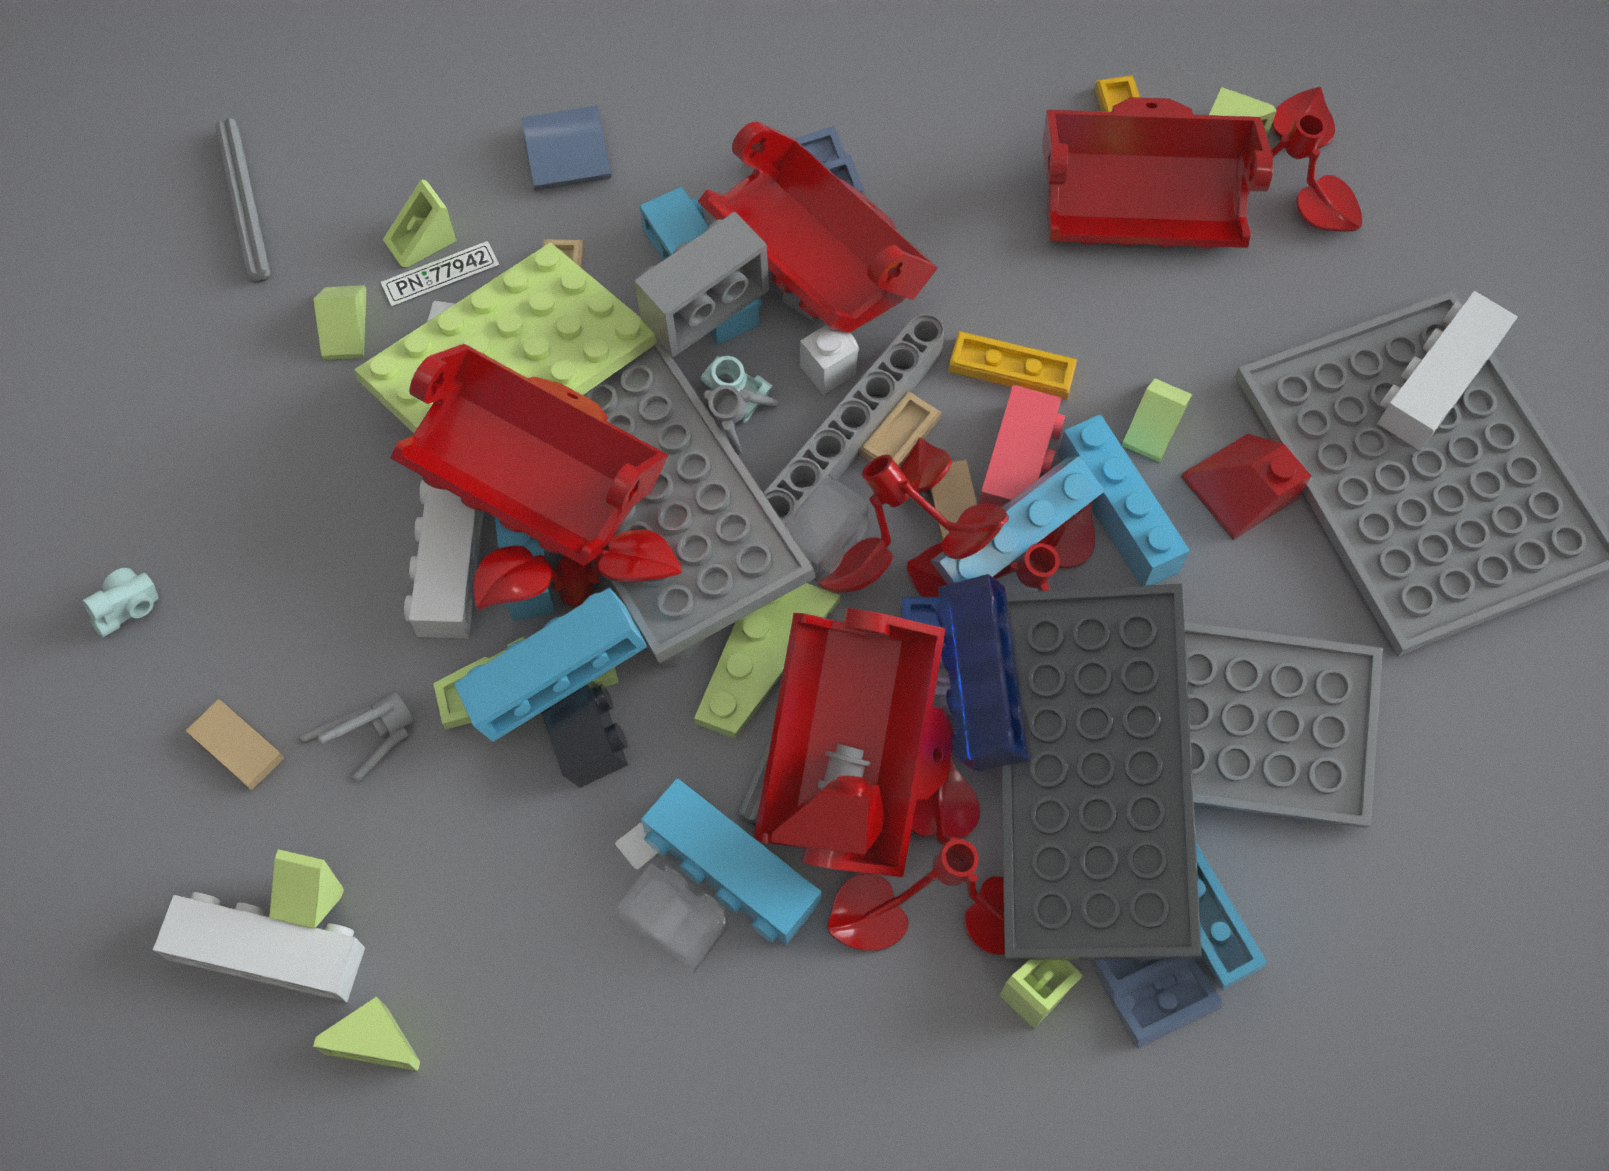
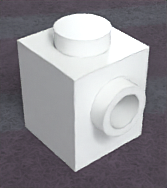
M828 325L800 340V367L823 395L856 375L859 352L857 341L851 333L830 328Z

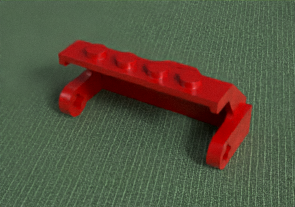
M1130 97L1114 105L1112 112L1046 110L1042 149L1048 184L1047 223L1050 241L1079 242L1084 245L1095 243H1117L1122 246L1149 244L1165 248L1174 247L1175 245L1197 246L1202 249L1214 247L1248 248L1251 237L1246 218L1248 190L1267 192L1273 173V156L1261 117L1193 115L1191 108L1170 98Z
M758 121L745 125L737 133L732 143L733 154L744 164L754 168L752 174L724 195L707 189L698 200V203L716 220H723L733 212H736L767 244L768 269L774 274L771 280L783 291L789 294L793 292L801 299L798 305L804 312L815 319L820 317L833 329L851 333L900 304L905 298L914 300L938 269L936 265L896 230L892 219L865 195L834 175L796 139Z
M462 344L428 356L417 368L410 383L409 393L426 404H433L413 436L397 442L390 459L423 476V481L429 486L452 492L461 497V502L467 507L478 511H486L497 517L500 524L514 532H524L538 540L539 546L546 551L555 554L561 553L585 566L601 554L633 506L652 492L668 458V454L607 422L608 416L598 403L559 382L534 376L527 378L474 348Z
M846 608L844 622L804 613H793L754 839L763 843L803 848L802 863L835 870L904 877L916 800H928L947 781L955 737L943 709L933 707L945 628L853 608ZM837 744L864 750L862 759L870 761L871 764L870 766H865L862 778L865 779V784L879 785L885 815V828L866 854L771 842L772 832L795 807L821 789L817 786L819 779L824 780L829 756L825 755L826 751L835 752Z

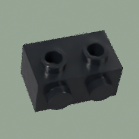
M593 681L541 712L562 775L579 788L628 765L623 749L628 747L625 735L617 723L613 724L609 710L614 708L611 696L603 684L597 685Z

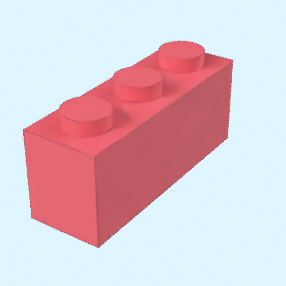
M1013 385L983 483L979 504L991 503L1002 507L1038 480L1040 473L1046 474L1050 471L1055 450L1048 449L1050 438L1059 440L1065 415L1058 414L1061 397Z

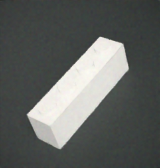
M1476 291L1471 294L1465 304L1456 301L1442 321L1448 325L1443 332L1438 328L1433 331L1422 347V350L1427 352L1425 357L1420 359L1415 356L1401 375L1406 380L1404 385L1400 388L1394 384L1381 401L1380 406L1386 410L1377 424L1421 451L1503 340L1518 316Z
M422 479L420 484L421 504H424L423 517H417L415 521V540L419 543L418 555L412 556L410 560L409 574L410 580L414 582L412 595H407L405 598L404 617L406 621L411 623L417 637L469 639L474 604L473 581L478 568L484 511L467 507L461 502V497L446 489L442 490L431 487Z
M193 892L191 898L173 895L153 951L166 960L348 1002L365 947L353 937L354 931L352 929L331 923L326 925L325 930L313 929L263 916L265 910L257 906L239 902L235 909L219 905L220 900L218 898L199 892Z

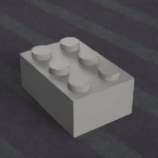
M733 212L723 220L714 221L703 234L691 242L679 245L672 255L657 265L647 267L634 280L641 320L653 331L656 341L672 358L769 291L767 244L736 212Z

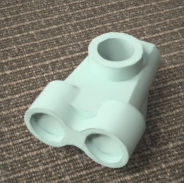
M717 356L700 378L712 391L716 387L730 385L738 391L748 388L753 393L768 396L773 389V385L761 376L757 375L753 378L745 373L742 363L732 356ZM721 379H727L731 383L722 382ZM747 402L746 412L740 421L746 423L760 404Z
M120 568L112 572L104 580L103 591L99 590L82 600V603L90 616L89 621L101 638H104L119 629L120 624L129 618H141L147 615L159 597L154 583L146 573L143 572L136 575L129 568Z

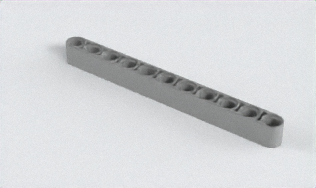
M923 313L916 315L909 321L763 493L775 511H781L786 514V516L780 519L791 536L859 456L860 447L907 391L912 392L939 360L942 353L944 325L937 316ZM925 338V339H929V340H931V341L926 342V341H921V340H919V339ZM904 366V367H906V368H908V369H906V370H899V369H896V368H894V367ZM880 394L884 398L875 399L870 397V395ZM848 423H856L859 424L860 427L850 428L845 425ZM824 452H832L836 454V456L831 458H825L820 454ZM800 481H806L810 483L811 486L806 488H799L794 484ZM705 639L660 664L666 667H677L684 664Z

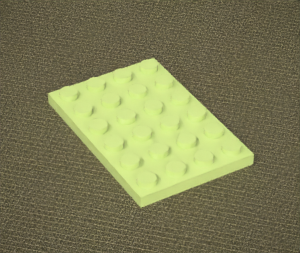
M550 242L354 370L357 380L405 426L415 433L433 403L426 404L413 397L409 393V388L417 368L430 355L466 344L527 378L534 376L559 382L584 395L658 342L653 331L636 313Z

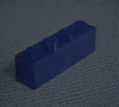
M989 574L938 587L940 603L936 605V616L940 627L946 629L944 636L945 646L942 648L941 658L945 669L949 672L950 689L946 692V700L955 721L956 732L952 734L951 738L955 756L959 759V762L975 771L1028 761V749L1005 587Z

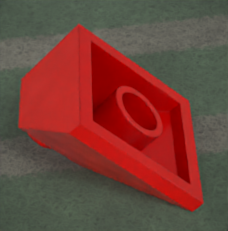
M1246 434L1182 473L1181 478L1232 540L1298 500L1309 482L1311 474L1285 444Z
M846 775L837 777V780L830 781L795 807L772 832L771 842L866 854L885 828V815L879 785L865 784V779L858 776Z

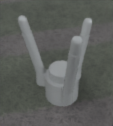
M722 385L716 387L713 391L706 390L704 392V397L706 398L705 406L710 408L714 416L722 422V428L725 430L730 445L737 455L742 452L734 423L743 418L746 412V403L753 402L772 407L778 404V401L774 398L753 393L748 388L738 391L730 385Z
M394 691L365 708L302 734L299 740L302 743H306L317 738L319 743L324 744L370 722L379 737L388 733L389 737L353 775V780L359 782L395 744L409 736L404 727L414 720L402 699Z

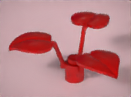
M1322 87L1300 92L1288 98L1276 108L1277 112L1272 122V128L1281 139L1271 149L1272 156L1274 158L1282 149L1286 148V152L1292 158H1309L1306 181L1310 187L1303 188L1296 199L1297 209L1301 217L1309 225L1324 231H1356L1362 226V213L1351 188L1340 178L1333 175H1324L1318 181L1315 179L1316 162L1320 155L1318 149L1328 145L1335 135V123L1326 105Z
M918 438L916 445L901 468L898 467L890 455H881L869 462L863 469L862 478L874 492L869 501L875 509L881 539L871 537L856 543L841 557L830 574L818 583L823 589L838 593L853 592L869 586L887 570L893 560V554L887 549L891 543V538L882 507L883 504H888L890 507H898L911 497L941 526L950 531L943 539L941 549L947 557L952 559H963L983 549L995 538L1001 527L1008 522L1009 516L1002 507L996 504L983 503L967 508L960 515L957 523L948 521L918 491H927L937 485L948 473L952 465V459L945 450L931 445L922 438Z
M1092 502L1038 543L1029 547L1019 561L1011 562L982 585L1014 572L1025 586L1037 588L1038 591H1048L1050 589L1048 580L1059 567L1068 569L1080 566L1086 562L1093 552L1095 530L1092 519ZM942 542L929 547L920 555L908 561L906 566L908 576L920 596L961 597L955 596L930 562L943 552L941 549ZM977 589L967 597H977Z
M644 529L628 530L613 536L608 543L609 550H603L595 558L592 569L590 563L583 566L564 556L560 560L555 572L543 555L533 557L526 547L514 545L499 548L485 556L474 576L473 593L476 607L480 611L495 604L514 603L538 596L549 587L552 581L553 588L559 591L560 599L563 603L569 606H580L589 596L594 594L593 584L599 583V572L605 578L613 581L638 582L679 575L682 573L681 565L663 537L653 531Z
M950 760L947 781L928 800H916L912 832L921 837L936 835L937 843L944 846L933 860V870L895 898L890 883L878 875L865 873L847 880L835 896L827 923L829 934L845 946L862 951H879L896 944L904 936L909 925L907 915L898 905L906 902L931 882L938 879L941 883L948 886H956L963 882L967 883L968 896L974 901L964 914V926L968 937L980 950L992 955L1005 956L1004 877H989L982 884L979 893L976 891L975 882L978 880V876L973 872L979 863L978 852L970 842L962 838L969 835L977 826L980 818V806L972 787L958 772L952 760Z

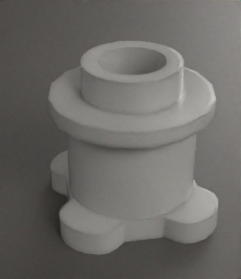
M837 744L835 752L826 751L825 755L829 756L824 780L819 779L817 787L822 788L830 781L837 780L839 776L863 777L865 766H870L871 764L870 761L862 759L864 750Z

